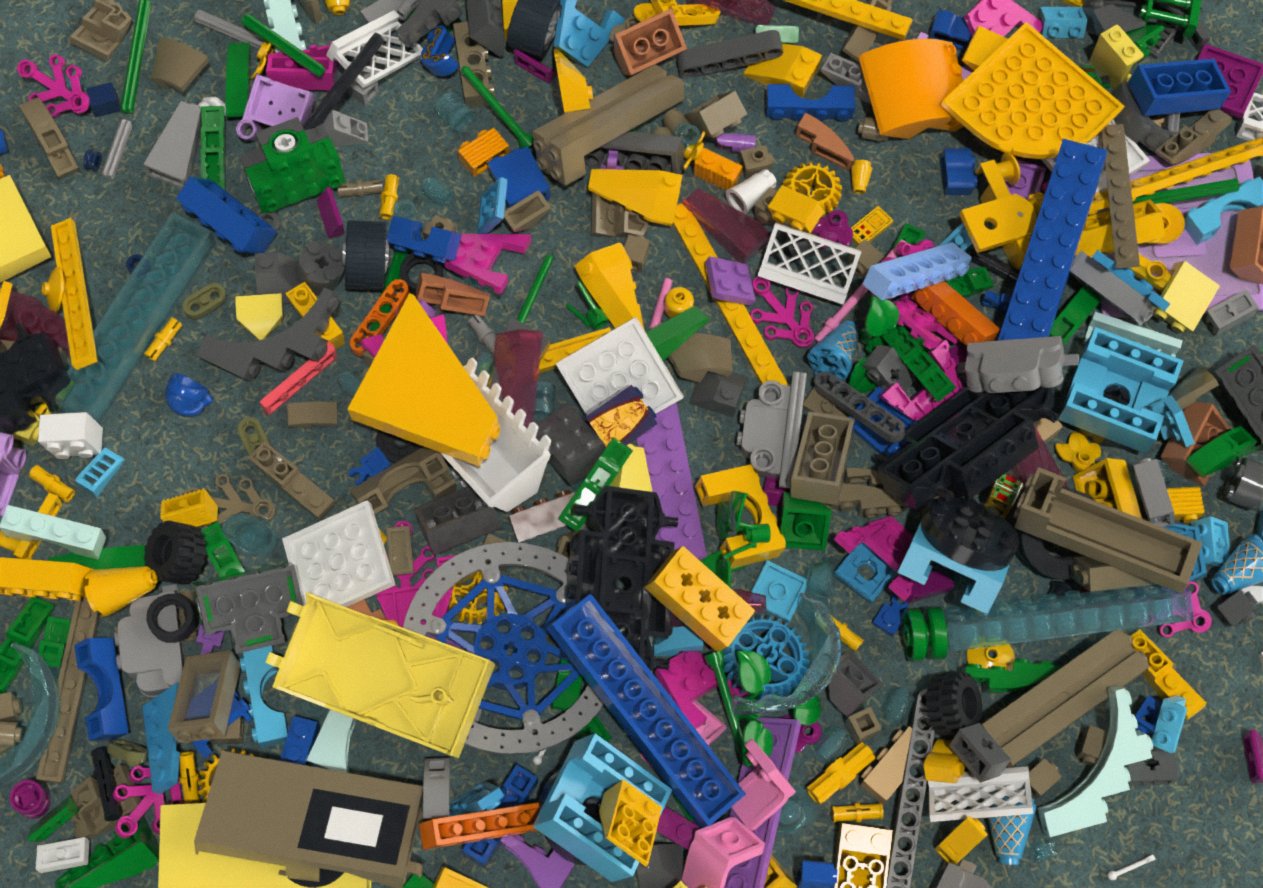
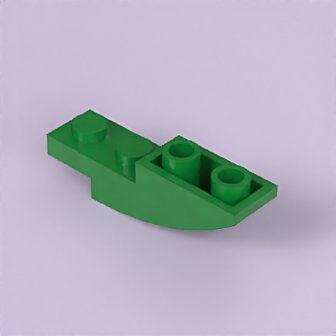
M1084 285L1055 319L1049 337L1061 336L1064 346L1103 298Z
M1239 426L1200 448L1186 462L1192 467L1194 472L1204 477L1229 467L1238 457L1261 449L1263 447L1262 440L1250 427L1244 429L1242 426Z
M218 522L200 531L204 534L203 540H206V553L219 577H227L235 573L244 572Z
M1015 659L1014 662L1007 666V670L1002 666H992L991 669H985L980 664H968L967 667L959 672L969 673L976 683H983L982 693H1006L1035 686L1061 669V666H1054L1050 661H1039L1038 664L1029 663L1027 659Z

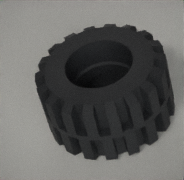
M174 521L159 523L157 528L152 530L151 536L147 539V545H145V566L155 571L158 581L180 585L190 583V581L196 579V575L201 572V567L205 563L204 558L207 550H205L206 540H203L204 534L200 532L198 527Z
M966 672L939 674L931 678L926 691V707L928 718L936 733H939L941 736H953L957 734L959 729L981 722L982 699L979 687L975 679L972 678V675Z

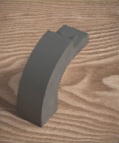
M1123 81L1111 93L1112 96L1125 106L1114 120L1117 124H1124V132L1135 143L1140 141L1155 153V150L1169 139L1170 134L1148 116L1143 115L1129 84Z

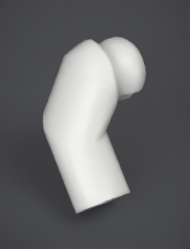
M204 97L198 106L200 108L202 106L225 107V103L218 97Z

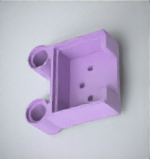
M256 74L243 118L236 128L239 137L253 142L258 140L255 133L262 130L259 122L272 127L298 117L301 125H303L309 118L316 94ZM252 125L253 132L247 136L246 128Z
M0 432V516L4 515L6 507L10 503L27 456L26 450L13 447V435Z

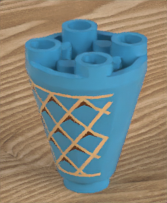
M849 320L844 321L810 349L807 358L814 370L815 376L820 372H830L842 381L847 379L852 369L859 336L857 324Z
M1253 534L1243 539L1212 579V585L1219 594L1233 593L1263 582V542L1261 538Z
M1003 797V798H1002V800H1004V801H1007L1008 799H1010V797ZM1032 799L1033 814L988 817L996 857H999L1000 864L1019 865V859L1022 858L1036 811L1034 799ZM1018 802V803H1016L1015 805H1016V806H1019V805H1025V804H1023V803H1021V802ZM992 804V805L989 806V807H990V808H994V807H998V806L995 805V804Z

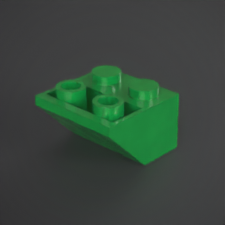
M1146 25L1125 32L1144 54L1141 61H1144L1151 54L1150 48L1154 47L1161 40L1162 37L1160 35L1165 29L1164 26Z

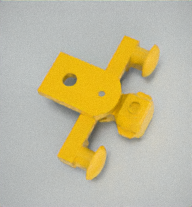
M1004 153L1000 163L996 164L995 160L980 163L975 173L980 174L984 172L989 186L980 197L982 204L963 209L959 215L977 253L1002 246L1011 266L1020 271L1045 194L1037 192L1029 195L1027 200L1017 194L1011 195L1005 182L1011 185L1017 184L1020 179V166L1012 154ZM984 222H991L994 229L986 228Z

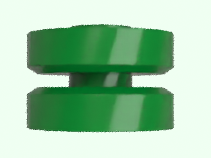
M926 607L923 614L918 608L905 609L903 612L902 628L905 650L909 661H924L927 654L932 660L945 659L948 651L946 621L941 607Z

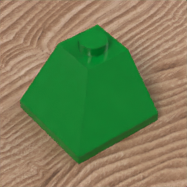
M783 492L779 531L785 538V546L788 548L826 551L831 509L820 502L790 498L791 492Z

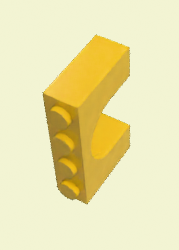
M752 465L706 474L699 478L695 488L703 507L729 501L731 491L745 492L748 495L744 507L752 514L755 524H769L771 537L769 543H756V548H750L729 557L731 569L777 558L786 548L785 538L780 534L776 516L770 510L768 497L763 492L760 486L759 475L754 471ZM742 534L726 538L720 550L722 555L749 543L744 541Z

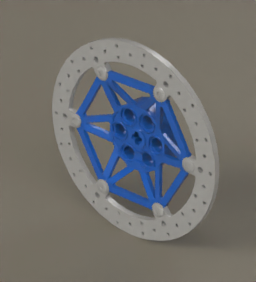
M501 542L482 545L462 552L446 561L425 580L414 596L406 614L403 628L424 636L426 634L435 635L438 641L447 644L445 638H449L469 653L495 663L499 671L492 673L486 689L492 686L497 689L507 690L520 709L515 710L481 700L478 709L522 720L524 729L501 730L473 721V728L470 729L467 736L468 739H466L464 745L483 752L501 755H522L540 752L561 744L579 733L591 722L604 705L588 684L574 705L556 719L542 724L539 716L581 675L569 658H562L563 650L546 643L545 639L548 634L546 627L555 621L561 610H564V613L566 612L568 558L552 550L527 543ZM518 566L534 569L555 578L563 585L558 590L510 578L500 575L498 567ZM478 571L482 573L483 580L442 618L432 615L442 597L454 585ZM503 585L548 596L550 599L522 616L516 613ZM484 589H487V622L484 625L451 622ZM494 590L497 591L507 611L506 614L494 615ZM554 606L542 628L533 622V618ZM425 621L426 624L422 625L420 622ZM505 625L510 631L508 633H500L497 627ZM452 631L476 633L474 644L471 645ZM525 631L530 632L533 638L526 640L522 638L521 633ZM488 641L493 647L485 650L481 648L480 643ZM508 648L513 649L512 656L507 655ZM548 653L569 662L567 664H544ZM535 654L539 657V661L532 663L527 659V656ZM517 670L522 674V678L513 679L510 676V672ZM571 671V674L538 706L535 705V680L540 673ZM527 686L528 705L525 704L516 690ZM532 731H536L538 734L533 735Z

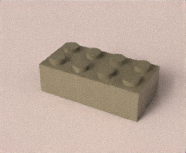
M808 412L791 479L790 498L838 505L853 440L855 418Z

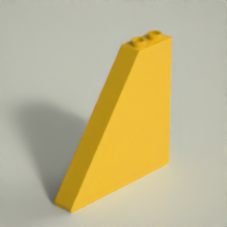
M409 293L348 407L351 420L480 467L483 460H487L489 457L490 446L493 440L499 437L501 431L497 415L416 297Z

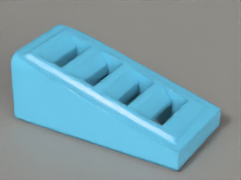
M104 448L101 454H98L78 475L75 483L78 487L97 498L125 459ZM107 456L115 462L113 464H110L109 462L105 461L104 458ZM101 463L104 466L108 467V469L105 471L98 466ZM94 471H97L100 474H102V476L98 477L93 473ZM91 478L96 482L92 484L88 481V479Z

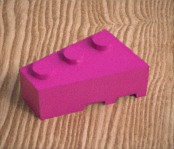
M330 41V45L321 47L311 45L310 49L302 50L325 67L326 70L321 77H317L283 52H277L268 55L267 78L303 90L330 91L336 83L338 61H331L326 56L333 41Z

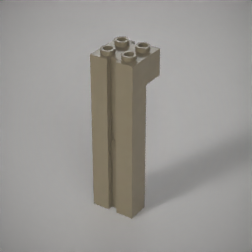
M654 64L589 100L590 109L567 112L533 131V145L536 150V163L541 171L551 174L553 179L558 180L565 186L586 174L584 161L586 154L685 99L683 80L673 74L667 76L666 70Z
M1038 467L1035 475H1029L1013 518L1017 519L1014 528L1181 594L1183 593L1192 574L1202 542L1065 490L1062 487L1066 477Z
M1118 627L982 724L984 729L1011 758L1006 768H1012L1108 699V687L1119 685L1125 688L1150 667L1145 654L1141 651H1135L1130 645L1132 644V639L1126 632Z

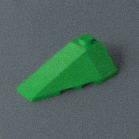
M693 306L645 332L662 361H664L710 319L696 306Z
M144 816L137 821V831L131 837L121 838L114 830L115 837L103 846L99 843L94 847L95 851L88 859V865L72 867L55 881V888H96L136 876L145 870L153 868L159 862V846ZM121 825V829L123 832L129 831L127 825Z

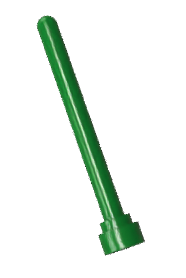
M463 66L461 68L463 75L517 136L520 143L519 147L522 149L528 146L531 149L534 146V136L532 134L529 135L528 132L525 133L468 66Z
M551 254L545 256L516 319L525 324L554 258Z
M722 650L705 655L704 657L707 665H710V668L714 670L739 756L743 763V732L723 670V665H725L723 660L725 658H723L724 652Z

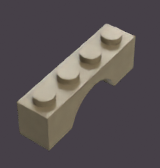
M423 446L349 491L356 504L368 500L372 505L374 514L388 507L392 496L402 488L416 482H429L448 471L449 468L440 452Z

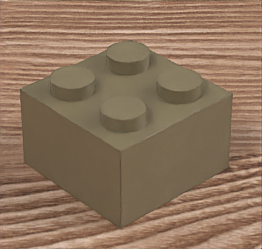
M731 91L714 96L685 113L684 116L693 126L695 137H700L701 133L705 131L704 138L707 139L724 133L723 128L733 127L741 123V118L747 115V112L736 91Z

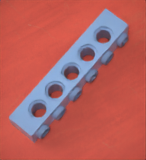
M951 242L871 265L862 285L879 299H889L965 275L969 269L968 264L972 257Z

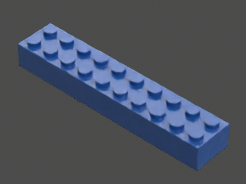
M1063 138L998 341L1050 336L1108 150Z
M591 594L581 599L546 627L550 635L663 781L672 789L674 795L699 827H709L746 795Z

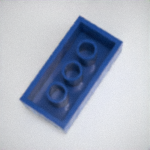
M1215 59L1138 65L1128 81L1144 116L1220 109L1231 93Z
M190 176L176 198L183 204L181 207L192 214L195 213L202 224L216 230L214 233L225 240L228 239L232 243L231 246L241 253L244 251L254 254V252L264 253L278 232L213 180Z

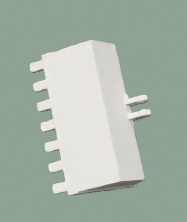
M470 358L463 367L497 415L501 431L499 437L493 440L490 446L489 457L487 460H483L480 467L452 456L441 454L453 466L452 475L455 478L461 477L460 482L463 487L471 486L489 507H497L508 512L538 492L551 455L548 452L551 439L544 435L539 442L536 439L538 425L535 422H531L528 428L523 425L526 413L519 409L514 416L511 413L514 403L513 399L507 396L502 403L499 400L501 393L500 385L495 383L490 390L487 387L489 374L484 370L477 377L475 375L477 361L474 358Z

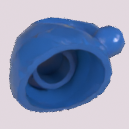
M174 373L169 378L165 389V398L169 408L177 415L184 417L196 416L202 412L205 406L213 402V397L208 393V388L180 373Z

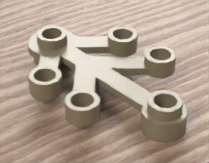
M220 474L216 477L217 487L224 491L229 500L211 497L217 504L218 509L225 510L217 516V521L213 523L218 522L219 525H222L241 512L249 514L240 521L231 522L228 525L227 531L231 537H239L243 529L256 521L265 523L273 519L276 512L274 504L267 499L259 497L249 478L241 479L238 486L242 493L248 495L253 504L242 502L231 486V481H229L227 475ZM221 479H226L227 483L225 485H220L219 481ZM250 483V487L247 489H243L242 485ZM189 488L184 492V494H188L189 492L192 493L193 491H197L198 489ZM263 508L268 509L265 515L260 514V510ZM235 526L239 527L238 532H236V533H232V532H231V529H232L233 527H235Z

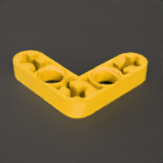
M651 0L657 14L672 8L678 26L715 24L718 22L720 9L712 4L678 5L675 0Z

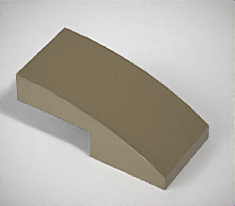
M312 401L289 403L286 405L287 427L311 428L312 425L335 427L337 425V402Z
M846 468L844 475L845 484L868 483V486L884 490L878 471L865 468Z

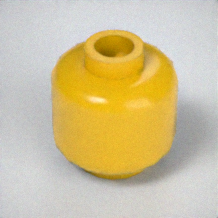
M675 287L666 294L664 310L670 318L694 306V297L686 288Z

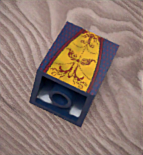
M626 385L579 415L601 438L605 447L608 446L613 437L627 446L658 424L655 420L657 417L650 406L646 407L642 401L644 398L643 394L636 386L633 387L632 385Z

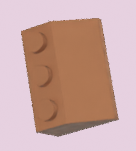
M672 8L614 34V54L624 75H633L687 49Z
M1263 206L1238 211V217L1235 222V238L1232 241V258L1229 261L1230 269L1240 279L1263 284Z
M1195 402L1183 411L1195 444L1186 448L1181 440L1177 441L1173 436L1164 448L1161 458L1170 470L1201 486H1205L1211 474L1201 477L1194 472L1186 460L1215 438L1230 431L1231 428L1213 403Z

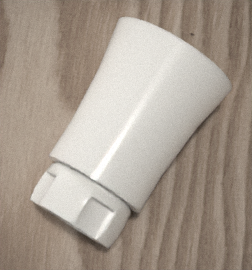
M763 169L742 183L726 191L727 201L738 214L746 215L769 187L773 189L776 187L777 181L772 173L767 169Z

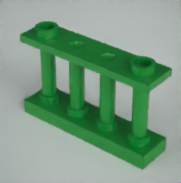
M1145 0V5L1141 6L1139 18L1145 21V25L1149 18L1180 24L1184 28L1183 37L1191 38L1198 26L1202 0H1154L1184 7V10H1187L1184 16L1152 9L1153 0Z

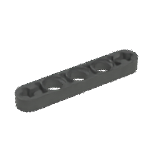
M820 372L815 376V389L820 395L887 441L899 442L904 438L905 426L900 419L832 373ZM839 392L848 393L845 398H838L836 396ZM862 403L865 405V408L856 410L853 406ZM874 415L883 417L879 422L871 421L870 418Z

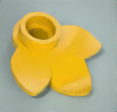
M263 42L256 57L261 60L251 79H254L256 74H262L266 60L268 61V55L274 52L270 42L269 44Z
M705 131L701 133L696 143L690 141L684 151V158L686 160L682 170L685 171L692 160L695 161L699 157L704 146L702 140L705 136Z
M1073 432L1070 435L1068 444H1055L1058 455L1064 461L1072 462L1073 468L1078 472L1093 466L1095 460L1101 455L1099 444L1089 443L1087 438L1078 432Z

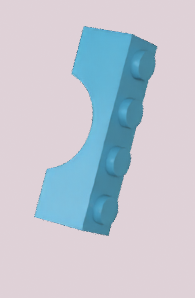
M1261 177L1254 180L1248 179L1240 185L1239 191L1222 194L1218 199L1211 198L1201 208L1194 207L1186 213L1187 217L1185 218L1184 228L1196 245L1216 235L1222 226L1220 221L1221 213L1229 210L1239 211L1263 206V180Z
M273 645L243 652V657L239 658L242 672L246 671L247 680L243 681L246 695H250L251 704L247 705L250 708L248 711L251 719L254 718L255 727L251 728L254 742H258L261 748L284 744L289 732L285 714L270 709L264 704L263 691L266 683L278 672V667L265 663L269 652L275 654Z

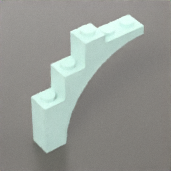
M1119 685L1108 687L1111 706L1110 726L1105 746L1090 773L1065 796L1055 802L1037 808L1042 830L1049 837L1107 822L1106 813H1108V807L1102 797L1130 790L1128 782L1131 781L1128 769L1124 765L1152 758L1151 750H1153L1151 738L1140 730L1135 731L1138 728V724L1134 714H1131L1129 705L1132 704L1130 693L1124 687Z
M329 710L307 758L309 766L349 773L348 752L350 738L357 720Z

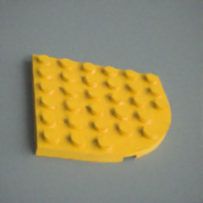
M1027 22L941 103V106L986 144L1014 156L1032 159L1057 157L1063 138L1087 145L1125 107Z

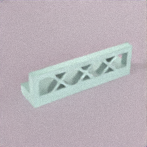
M1094 312L1090 319L1083 344H1086L1092 330L1097 327L1176 357L1183 340Z

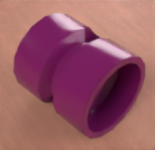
M31 780L17 783L12 788L9 796L12 807L28 819H37L44 816L51 805L48 792Z

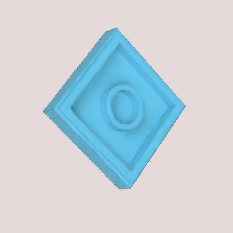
M767 560L746 603L790 623L810 580Z

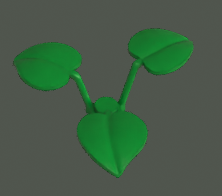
M872 296L871 305L865 320V327L859 334V339L867 345L865 350L869 354L873 352L877 345L884 346L885 343L888 344L881 335H886L887 330L893 329L899 321L898 308L887 299L881 300L877 296ZM920 336L915 338L928 354L931 349L923 345L925 340ZM863 357L857 362L848 384L860 393L869 392L877 386L867 376V371L862 366L868 357Z
M739 491L730 492L728 507L725 502H718L717 533L719 539L725 541L728 536V529L733 530V532L740 530L743 531L744 541L749 543L724 554L722 560H718L716 576L730 588L731 565L728 558L747 549L756 548V543H769L771 537L769 524L740 522L748 493Z
M744 650L737 652L739 661L738 674L742 688L751 695L745 696L744 700L738 701L735 709L738 718L747 722L743 730L742 751L744 766L749 767L754 764L746 756L749 750L745 747V744L753 739L768 757H770L773 751L771 732L763 728V722L757 720L764 711L794 709V719H797L804 726L811 725L819 719L822 707L816 690L808 684L798 685L794 689L792 694L794 704L764 706L762 702L754 699L764 691L763 685L770 682L771 670L769 663L762 655L754 651Z

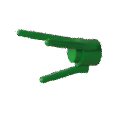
M577 281L580 291L591 308L586 313L588 317H584L569 303L566 304V307L583 321L588 329L592 327L594 330H598L605 326L609 319L599 305L595 306L581 281Z

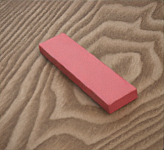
M328 343L327 351L319 361L309 359L260 401L262 410L267 415H271L336 360L337 353L335 347Z

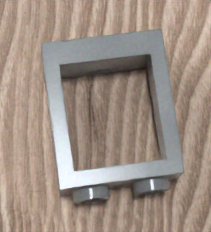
M1146 458L1138 461L1136 465H1133L1135 480L1148 521L1163 528L1175 525L1174 510L1158 460Z

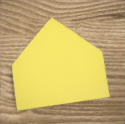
M281 293L235 297L237 321L243 329L245 328L258 341L266 339L277 326L282 324L283 297Z

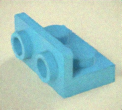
M1040 7L1039 15L1043 23L1041 34L1043 37L1084 38L1087 17L1083 7Z
M1172 395L1150 406L1153 412L1164 416L1160 428V433L1164 440L1174 436L1177 441L1181 440L1186 448L1195 444L1183 410Z
M1211 516L1192 522L1191 526L1199 527L1205 565L1210 564L1221 568L1231 555L1228 523Z
M1177 695L1163 699L1152 738L1153 746L1168 753L1176 751L1187 708L1184 707L1185 698Z

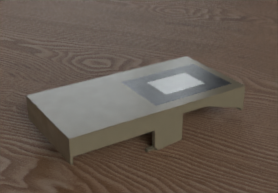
M222 751L195 836V854L198 855L199 851L286 866V871L279 870L278 875L289 876L290 879L320 882V868L349 873L393 888H403L407 874H415L421 878L423 866L420 863L410 861L418 824L431 819L423 818V812L421 811L423 786Z

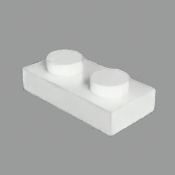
M86 837L37 846L36 870L39 873L88 865L89 840Z

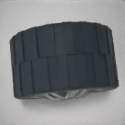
M518 0L507 33L508 47L540 59L544 58L555 38L557 19L561 18L562 6L560 5V0Z
M348 220L346 243H343L342 266H345V288L383 290L384 277L389 262L386 222Z

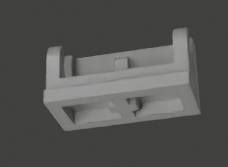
M1245 289L1206 311L1208 313L1206 322L1212 323V332L1216 337L1255 316L1259 307L1248 290Z

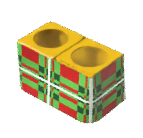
M1006 474L1002 475L997 481L993 482L984 506L999 509L1003 512V515L1000 516L1005 518L1024 484ZM992 500L1003 502L1007 508L997 506Z

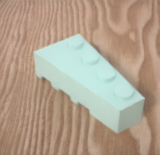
M263 0L270 29L300 50H306L304 40H299V36L303 35L300 22H295V18L298 17L296 4L291 5L290 0ZM274 47L276 53L281 52L276 47Z

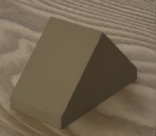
M538 190L505 210L504 219L513 232L532 229L551 210V207Z
M447 472L429 482L421 481L433 500L457 491L454 478Z

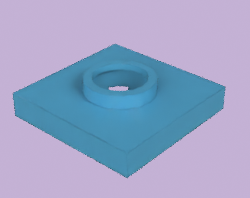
M500 177L481 195L478 234H488L504 219L508 179Z
M862 542L846 557L833 575L872 604L896 571L890 568L882 558L873 553ZM862 565L870 566L874 571L873 578L868 581L859 573L857 574L858 567Z

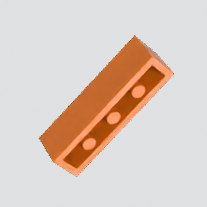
M945 281L915 290L912 296L916 303L936 317L939 323L966 346H968V343L996 341L1001 332L999 327Z

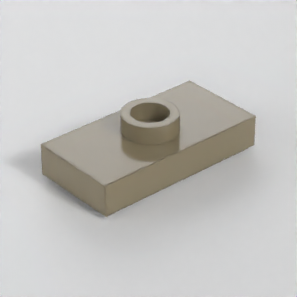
M815 387L803 403V409L808 412L842 417L850 416L847 412L820 395Z
M411 527L386 528L388 561L392 575L414 574Z

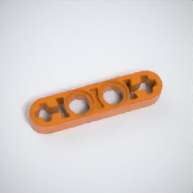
M397 279L388 285L351 337L350 346L355 355L363 356L365 351L362 346L358 348L356 343H361L363 339L375 335H382L403 306L409 295V288L404 280ZM395 289H403V293L398 292L397 294H395ZM385 304L392 306V310L389 313H382L380 308ZM372 322H377L380 324V327L376 331H369L367 329L368 325Z

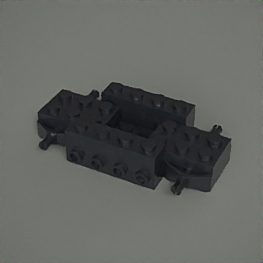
M18 323V326H14L18 339L8 350L0 342V432L10 435L28 428L30 424L37 421L30 404L45 401L49 412L58 410L59 407L54 398L71 382L54 340L44 332L27 334L23 323Z
M966 386L907 429L904 438L900 441L902 449L891 456L885 454V452L878 454L877 459L882 464L877 470L885 492L915 510L937 496L944 498L946 501L952 500L954 493L946 489L950 484H952L954 492L968 500L972 499L1039 448L1033 423L1042 418L1055 423L1059 418L1058 413L1051 411L1055 407L1052 387L1045 388L1040 386L1031 391L988 393L984 391L981 393L972 392Z
M605 485L592 503L589 505L575 503L573 507V514H582L589 517L594 531L580 530L571 538L566 611L591 594L650 671L655 668L669 670L670 665L668 664L670 660L656 659L651 644L658 645L671 636L673 631V622L670 621L671 611L644 587L674 551L675 542L654 540L661 526L677 528L678 517L665 516L656 492ZM623 578L628 581L629 589L627 591H623L618 587L619 579ZM562 651V658H568L564 651Z

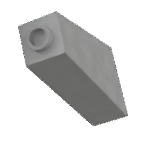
M183 101L179 103L143 164L147 175L181 189L183 188L188 178L192 176L201 136L202 117L199 106Z
M1083 251L1078 253L1074 258L1070 273L1083 286L1089 287L1103 300L1140 326L1152 317L1155 307L1148 299Z

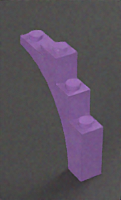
M520 835L501 838V845L515 855L527 868L538 888H563L575 868L574 863L565 860L554 850L549 858H547V853L535 845L531 848L524 844L525 839Z

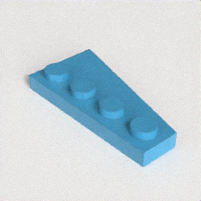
M175 683L142 706L152 792L162 794L178 783L180 752L176 751L178 742L168 730V725L179 683Z
M483 781L450 803L449 817L479 812L485 809L490 811L501 804L500 799L504 797V794L499 787Z

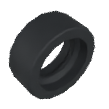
M412 253L401 263V280L407 283L409 293L416 296L417 284L412 282L408 275L412 267L419 264H427L434 268L436 276L444 277L442 264L439 261L432 260L433 255L427 254L426 257H422Z
M165 594L156 598L150 604L147 610L146 621L149 629L158 640L166 643H177L186 639L192 633L196 625V614L192 605L185 597L178 594ZM170 605L180 606L186 614L184 624L173 632L162 630L157 624L159 612L164 607Z

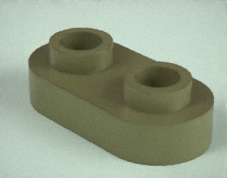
M211 283L187 297L183 302V310L186 316L194 320L200 319L223 305L227 298L224 287L218 283ZM213 295H219L217 299H211ZM194 307H199V310L192 311Z
M247 417L240 421L237 428L249 456L264 441L270 445L257 419ZM248 429L255 430L252 434H247Z
M112 739L108 741L107 752L111 754L112 758L123 759L130 766H141V763L147 761L148 749L126 740Z

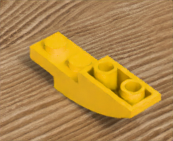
M1141 629L1130 636L1132 639V644L1130 645L1135 651L1143 652L1150 665L1142 676L1162 700L1177 695L1185 698L1184 707L1187 708L1186 720L1205 708L1206 702L1173 669L1174 663Z

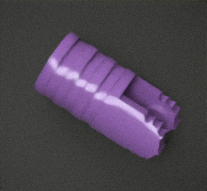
M722 133L716 137L717 141L715 144L718 149L740 153L741 150L755 148L756 135Z

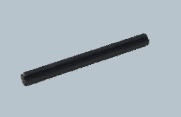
M375 32L302 125L304 131L313 129L323 122L385 41L379 33Z

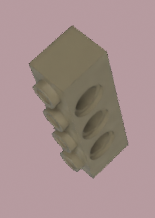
M469 22L453 23L465 108L488 106L487 101L461 72L463 66H468L495 97L493 83L489 84L488 78H492L491 67L486 65L485 60H489L488 49L470 38Z

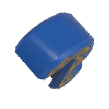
M443 25L436 26L427 36L430 42L421 51L420 59L431 74L447 76L454 73L459 67L458 63L449 55L455 39L447 32Z

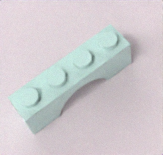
M7 505L0 523V529L6 537L26 542L31 540L50 542L64 547L74 554L97 560L106 540V536L101 528Z

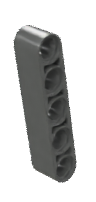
M768 30L687 49L678 53L676 58L680 76L682 78H693L778 58L783 54L780 33L777 30Z

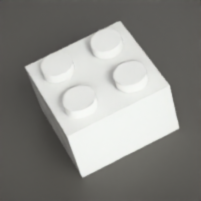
M87 412L40 415L38 442L58 459H69L70 456L91 458L93 455L101 454L103 428Z

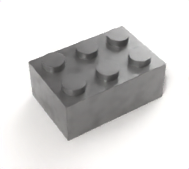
M568 404L536 423L538 425L536 439L540 442L544 435L551 439L548 452L551 454L549 462L570 485L588 475L606 449L601 438Z
M471 486L413 508L421 532L434 555L446 552L450 548L468 543L472 539L490 534L494 530L501 528L495 508L489 507Z

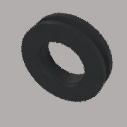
M1062 487L1065 490L1094 500L1092 497L1083 492L1071 488ZM1015 528L1019 538L1018 551L1031 568L1055 579H1073L1070 572L1071 565H1073V557L1085 555L1073 551L1061 557L1052 556L1045 550L1041 538Z

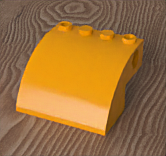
M937 39L905 40L872 49L858 56L880 135L911 139L927 128L955 132L964 127L941 106L942 101L963 82L962 68L958 64L956 48L952 42Z

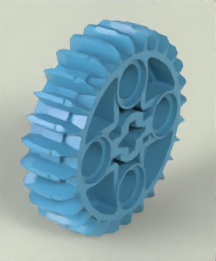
M761 614L757 616L756 620L751 616L731 644L723 649V658H725L723 660L725 664L723 670L725 673H729L727 681L734 680L735 683L732 687L740 686V694H743L745 690L742 688L739 680V665L736 660L738 658V651H753L755 649L756 653L762 656L767 655L766 660L770 666L771 680L775 684L763 685L764 691L758 695L759 701L764 696H766L768 702H771L773 696L779 701L783 695L788 697L791 691L793 692L804 681L810 662L807 660L809 652L804 651L807 643H800L802 635L795 636L796 627L791 630L787 628L788 621L781 624L779 623L780 617L772 621L770 614L766 620L762 618ZM754 632H762L767 634L762 639L761 637L754 634ZM772 637L778 638L780 642L774 641ZM740 642L746 643L748 647L742 646ZM785 646L789 648L793 657L782 652ZM781 668L787 669L790 674L784 673Z

